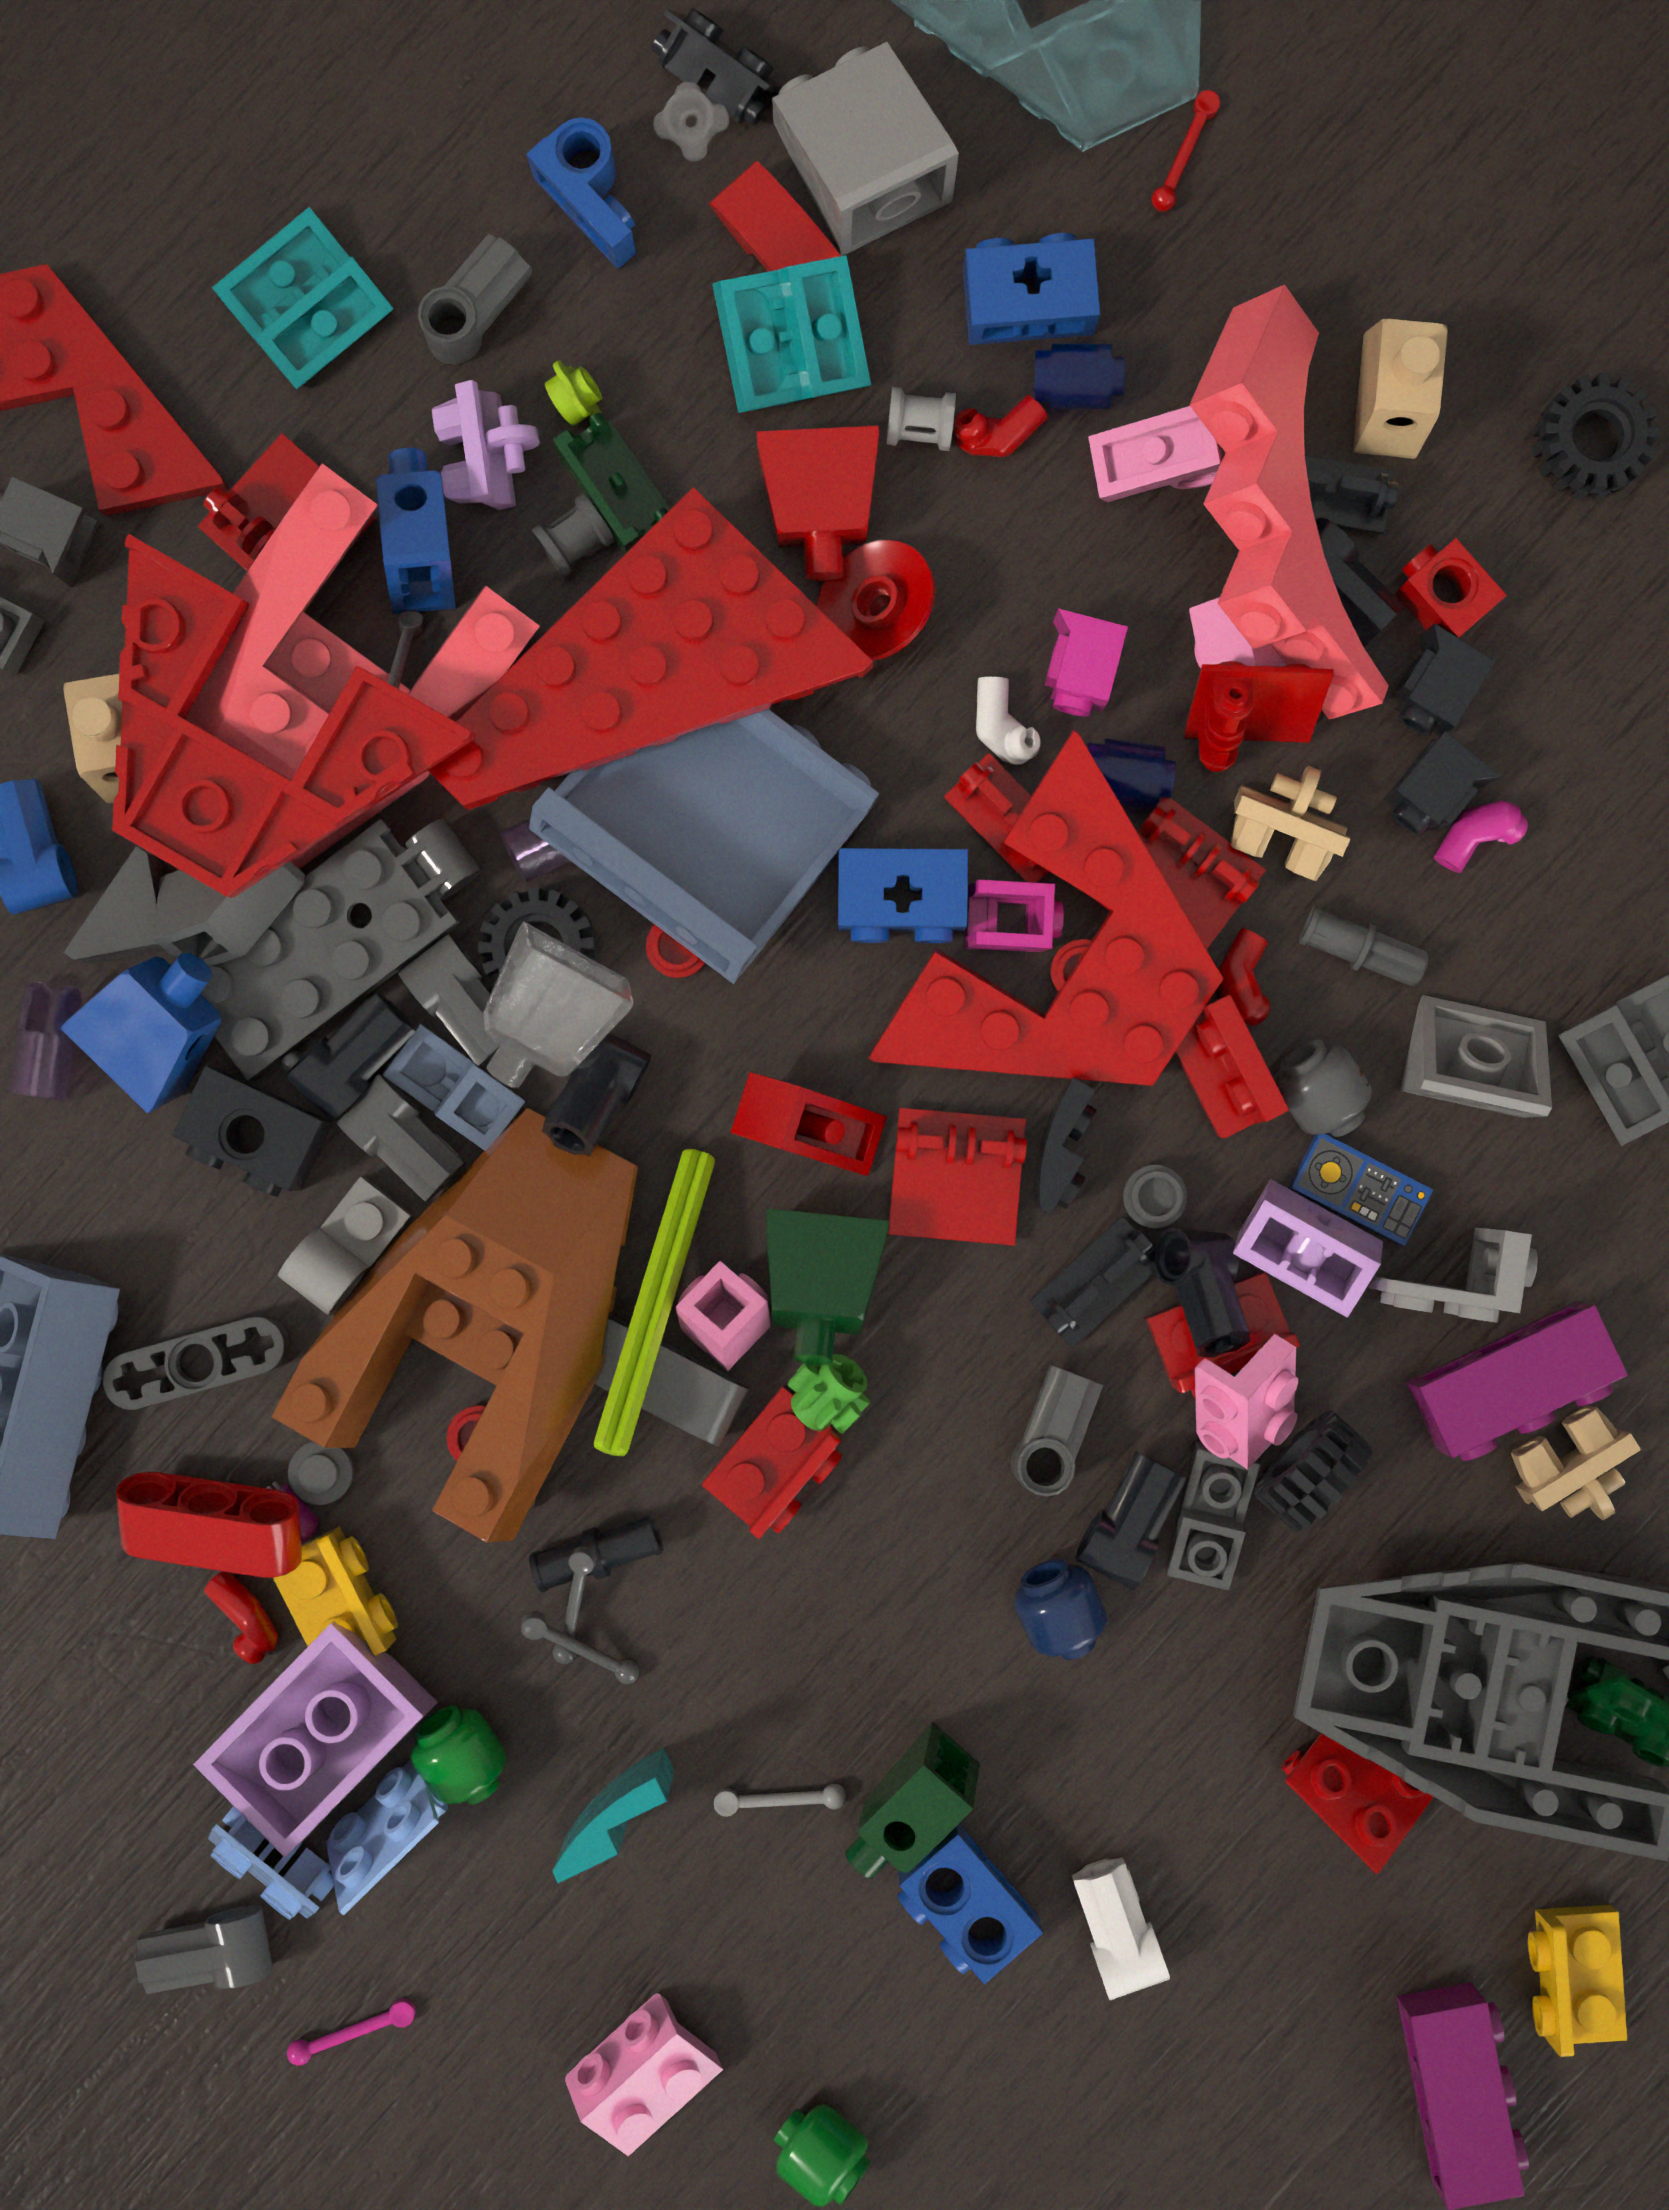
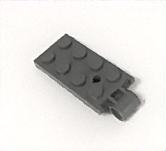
M444 818L438 819L418 831L403 847L392 835V829L385 819H379L305 876L304 885L246 955L210 967L213 977L200 994L220 1012L221 1023L214 1036L247 1081L259 1078L280 1062L285 1054L297 1049L458 926L460 921L453 912L448 911L441 900L453 896L469 885L481 874L482 869ZM359 903L366 904L372 912V919L364 928L356 927L350 918L351 910Z

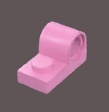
M1190 406L1088 436L1099 498L1106 502L1166 485L1178 489H1191L1212 485L1225 455L1223 449Z

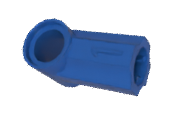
M34 778L12 780L0 784V896L8 911L13 915L78 896V882L73 864L64 846L57 843L42 784Z

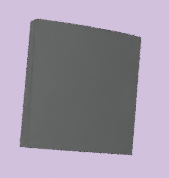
M1668 972L1558 1034L1621 1146L1669 1122Z

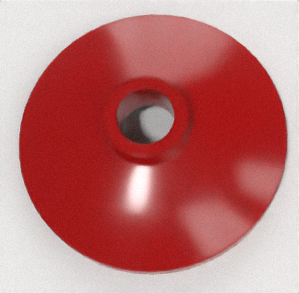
M894 540L870 542L854 549L843 557V577L824 581L817 607L872 661L883 659L903 649L923 629L934 604V576L925 558L910 545ZM889 604V605L887 606V608H886L882 613L879 614L880 610H881L885 605Z

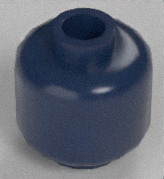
M1053 1559L1037 1564L1029 1569L1021 1578V1585L1014 1596V1609L1031 1646L1039 1654L1052 1657L1061 1656L1065 1660L1077 1659L1089 1653L1095 1647V1640L1102 1634L1107 1625V1612L1088 1571L1079 1565L1068 1564L1065 1560Z

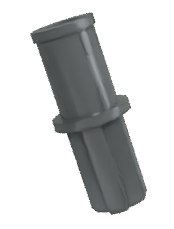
M1314 905L1311 909L1299 938V943L1302 945L1307 944L1349 961L1350 969L1357 971L1362 966L1409 986H1416L1419 983L1428 965V954L1426 951L1377 932V926L1372 922H1369L1365 927L1322 910L1317 905Z

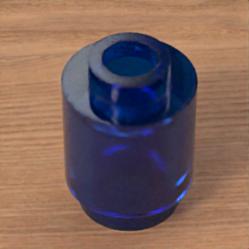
M1052 343L1051 350H1036L1034 399L1038 403H1050V409L1110 410L1111 397H1123L1125 357H1112V344Z
M1104 738L1102 744L1087 742L1088 750L1121 805L1154 810L1157 807L1159 797L1170 799L1175 779L1176 761L1165 759V746Z

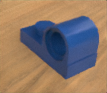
M583 117L570 119L560 125L547 138L544 137L526 154L534 180L618 270L636 254L631 231L635 223L626 209L612 195H609L604 200L602 199L614 185L616 177V166L610 137L604 127L594 120ZM590 151L599 156L596 163L589 168L579 169L569 164L572 157L579 152Z

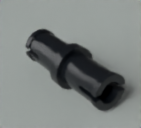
M648 1514L644 1518L601 1532L596 1527L583 1530L582 1538L539 1552H531L529 1563L535 1584L539 1591L543 1593L550 1588L573 1581L574 1572L569 1566V1559L577 1547L587 1546L595 1552L597 1562L593 1570L586 1577L593 1575L597 1580L610 1576L612 1568L652 1555L663 1554L664 1548L656 1520L652 1514Z

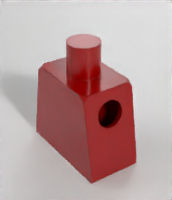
M878 426L756 431L758 457L778 546L784 548L804 547L806 579L826 581L843 577L842 545L863 544L867 542L878 454Z

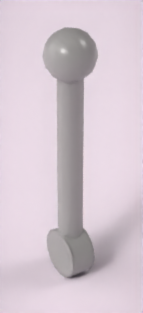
M838 1784L828 1785L823 1791L738 1795L733 1789L724 1788L717 1792L713 1805L718 1814L726 1817L732 1816L738 1808L825 1804L828 1808L835 1810L845 1804L847 1794L845 1789Z

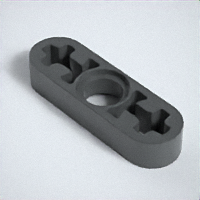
M258 1315L123 1353L115 1357L107 1365L103 1375L104 1391L109 1400L116 1406L127 1410H136L260 1375L276 1369L285 1361L290 1351L289 1333L279 1320L266 1315ZM253 1327L257 1328L260 1336L271 1335L274 1347L265 1351L266 1362H260V1358L256 1353L243 1355L231 1359L237 1371L234 1373L229 1372V1353L219 1338L221 1334L227 1335V1347L252 1339L251 1328ZM191 1344L203 1345L213 1355V1370L204 1380L199 1381L189 1378L181 1368L182 1353ZM161 1351L165 1352V1371L168 1377L141 1386L143 1397L138 1396L135 1388L124 1389L121 1377L130 1373V1362H133L137 1371L149 1370L164 1365L158 1354ZM168 1378L174 1385V1390H168Z

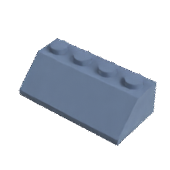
M0 1254V1535L56 1539L61 1518L64 1517L69 1508V1486L76 1459L85 1446V1424L92 1397L98 1390L102 1380L101 1362L108 1334L114 1328L118 1318L117 1299L120 1289L88 1275L5 1254Z

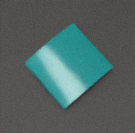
M310 207L212 287L216 295L296 390L394 310L353 257H349Z
M847 255L722 280L712 284L738 413L871 386Z
M664 1747L622 1772L605 1786L579 1815L565 1837L552 1871L557 1883L618 1855L628 1820L667 1802L675 1770Z

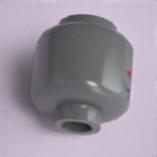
M1318 1039L1309 1041L1293 1050L1281 1062L1279 1068L1282 1073L1276 1085L1290 1113L1305 1133L1313 1135L1331 1133L1334 1137H1340L1350 1133L1364 1121L1365 1114L1363 1110L1371 1100L1373 1088L1344 1045L1336 1043L1324 1044L1322 1040Z

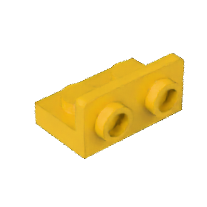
M340 1526L302 1545L301 1564L294 1571L284 1576L274 1577L273 1579L307 1646L334 1621L366 1640L373 1655L377 1656L388 1650L397 1640L392 1631L398 1627L397 1619L386 1597L381 1593L375 1596L364 1575V1572L369 1570V1566L360 1544L353 1536L345 1538Z
M1612 1905L1535 1909L1536 1931H1530L1528 1934V1951L1532 1968L1535 1972H1539L1541 1995L1534 1996L1532 2000L1533 2020L1538 2035L1540 2037L1544 2036L1560 2057L1574 2056V2044L1627 2041L1619 1912Z

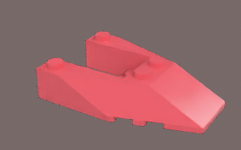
M323 463L284 516L233 592L234 595L249 603L248 608L185 718L290 780L296 774L355 667L359 666L385 682L388 681L389 673L304 612L378 509V505ZM484 586L412 688L409 689L400 682L399 690L456 722L508 671L539 628V625L490 588ZM428 771L424 772L292 859L291 862L300 869L420 784L430 773Z

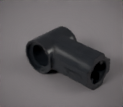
M1320 517L1316 520V525L1326 562L1342 605L1363 647H1365L1405 606L1358 560L1359 553L1357 547L1349 536L1332 521Z
M378 991L362 1003L329 1039L324 1036L314 1044L285 1075L331 1121L339 1117L365 1091L372 1082L370 1077L416 1032L415 1026L408 1020L406 1015L392 1001Z
M594 1026L573 1062L569 1072L571 1078L563 1091H561L544 1121L542 1132L552 1140L553 1145L558 1149L574 1155L584 1154L591 1156L620 1104L627 1105L635 1093L649 1066L652 1054L598 1026Z
M1172 1227L1164 1230L1157 1238L1154 1246L1156 1248L1153 1251L1152 1257L1154 1271L1158 1279L1164 1284L1176 1286L1197 1355L1199 1357L1215 1358L1224 1353L1238 1351L1249 1343L1251 1339L1233 1284L1239 1265V1257L1233 1254L1235 1248L1233 1238L1226 1233Z
M1136 1451L1105 1511L1103 1509L1099 1510L1086 1529L1077 1549L1075 1560L1130 1590H1135L1144 1579L1153 1562L1159 1545V1539L1156 1537L1187 1478L1160 1462Z

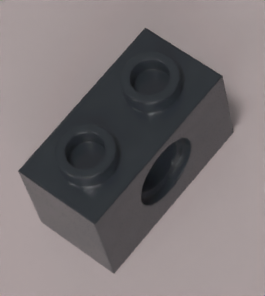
M205 1066L172 1136L189 1144L185 1154L192 1159L221 1170L224 1161L247 1171L243 1179L244 1183L264 1193L278 1197L282 1189L287 1191L302 1190L334 1122L217 1067ZM253 1116L263 1125L265 1137L262 1145L256 1151L250 1153L240 1145L238 1130L244 1120Z

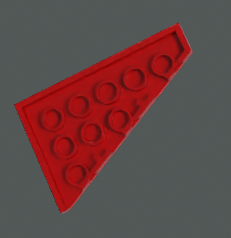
M693 487L456 721V723L476 734L474 740L427 771L466 810L496 801L499 796L514 791L523 792L541 786L540 782L579 769L585 771L633 755L638 749L650 745L659 746L677 740V736L718 722L722 725L769 709L775 703L787 699L796 700L814 694L816 689L858 676V678L864 677L873 668V661Z

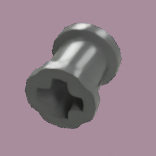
M583 493L575 498V507L544 528L538 524L531 529V533L538 545L563 578L572 572L571 564L599 544L608 547L615 542L609 527Z

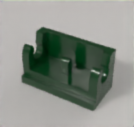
M595 413L589 420L591 426L583 433L575 436L573 432L566 430L552 440L560 460L583 494L601 515L612 532L615 541L623 553L626 554L671 508L612 421L607 422L602 413Z

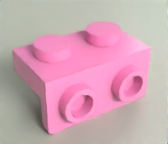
M1274 1334L1235 1377L1208 1359H1203L1195 1367L1196 1433L1203 1445L1211 1453L1223 1459L1229 1457L1248 1470L1271 1444L1278 1446L1287 1439L1298 1417L1297 1413L1294 1412L1295 1391L1299 1381L1295 1376L1296 1347Z
M656 1993L637 2011L633 2012L624 2023L590 2054L582 2058L566 2075L565 2082L580 2122L629 2156L723 2070V2067L716 2052L677 2023L668 2001Z

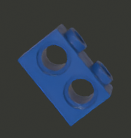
M960 1823L909 1873H901L898 1870L899 1886L902 1890L897 1894V1897L903 1907L918 1924L923 1925L929 1920L944 1937L939 1945L949 1961L962 1974L971 1969L984 1985L1043 1934L1037 1912ZM939 1868L953 1869L961 1876L958 1885L947 1892H938L931 1889L926 1883L927 1878L933 1871ZM983 1917L995 1918L1003 1924L1000 1933L990 1940H978L971 1936L969 1933L971 1925Z

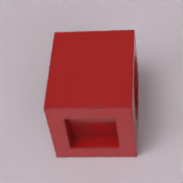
M1457 538L1440 552L1432 544H1429L1402 569L1409 579L1394 593L1425 630L1435 623L1457 638L1462 636L1507 596ZM1434 577L1448 578L1456 585L1458 590L1457 603H1446L1436 596L1433 590Z

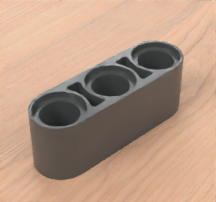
M611 1313L608 1315L602 1353L605 1354L604 1366L595 1382V1385L607 1391H610L630 1323ZM662 1340L641 1408L706 1442L720 1446L750 1388L734 1377Z

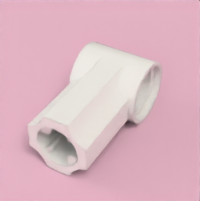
M1123 1857L1103 1859L1088 1864L1082 1870L1073 1874L1072 1878L1094 1942H1091L1090 1945L1109 2000L1170 1980L1154 1930L1150 1922H1145L1138 1902L1140 1901Z

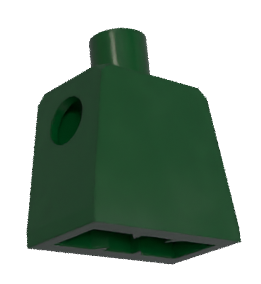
M767 1208L765 1240L771 1325L797 1329L794 1360L810 1365L831 1364L833 1361L835 1333L861 1334L885 1249L889 1221Z
M932 1722L864 1801L857 1827L859 1836L845 1850V1856L852 1867L868 1879H873L888 1862L901 1873H909L974 1808L980 1763L935 1723Z

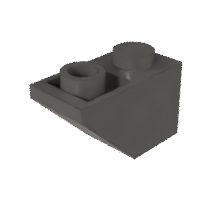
M289 861L234 898L222 895L181 870L161 876L152 940L176 959L182 953H191L205 961L209 967L244 956L304 885L305 874Z

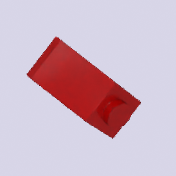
M750 1072L730 1133L868 1177L887 1116L797 1085Z

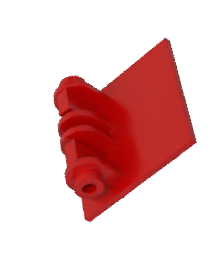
M282 433L229 492H226L221 487H217L209 493L203 505L210 512L197 527L248 572L284 516L319 469V466ZM374 515L371 517V519L366 524V526L361 531V533L356 538L351 547L377 520V518Z
M1236 661L1202 664L1184 730V738L1198 739L1199 758L1203 765L1213 772H1221L1234 765L1238 755V746L1242 740L1310 743L1334 675V669L1311 668L1304 664H1288L1282 667L1246 666Z
M1165 794L1137 832L1205 948L1208 949L1242 902L1245 903L1260 883L1258 881L1266 872V869L1242 851L1233 848L1230 842ZM1097 901L1099 904H1101V905H1102L1103 907H1105L1107 910L1111 911L1110 908H1108L1107 906H1105V905H1103L1102 903H1100L1099 901Z
M899 1108L888 1234L1015 1246L1021 1170L1026 1156L1027 1139L1024 1138L1026 1119Z
M1320 1733L1305 1755L1299 1750L1295 1751L1287 1757L1281 1766V1769L1287 1774L1285 1782L1375 1874L1382 1870L1433 1799V1796L1427 1792H1422L1403 1781L1401 1777L1370 1759H1365Z

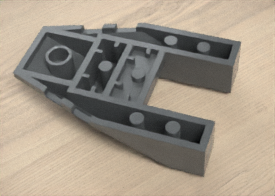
M1519 1562L1318 1587L1293 1716L1365 1759H1370L1401 1777L1408 1784L1424 1793L1427 1792L1458 1810L1474 1822L1668 1862V1787L1656 1778L1555 1758L1577 1642L1669 1660L1668 1585L1629 1577Z

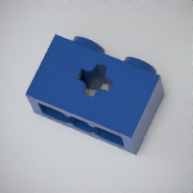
M1056 233L1041 238L1039 243L1014 245L1011 239L992 238L979 242L976 248L966 249L963 281L969 345L1094 335L1100 317L1094 239L1077 240V236L1074 234ZM1025 278L1032 279L1034 288L1039 289V293L1028 294L1027 287L1021 283V280Z
M839 848L838 931H851V942L885 943L889 942V932H915L914 942L952 943L953 932H964L966 930L968 849ZM896 882L908 883L909 893L920 894V900L911 902L907 913L896 912L895 902L884 900V894L894 892Z

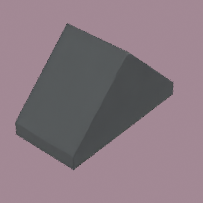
M136 846L63 953L73 960L93 965L166 951L152 940L160 877L166 875L164 861Z

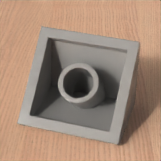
M1422 995L1417 1008L1400 1091L1522 1118L1546 1117L1552 1109L1546 1022Z

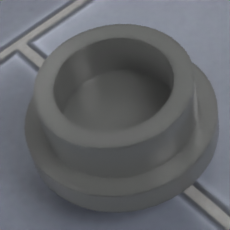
M1147 1165L1141 1167L1130 1175L1124 1185V1207L1128 1215L1142 1226L1149 1228L1166 1227L1174 1223L1182 1215L1186 1207V1186L1182 1178L1174 1170L1166 1166Z
M313 1441L305 1444L295 1452L288 1467L289 1483L295 1494L305 1502L315 1505H324L336 1501L347 1492L353 1480L352 1460L344 1448H323Z

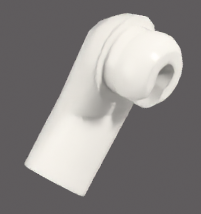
M1003 677L978 678L976 719L978 738L1004 762L1018 765L1035 757L1041 746L1038 732L1033 727L1026 729L1008 713L1009 679Z

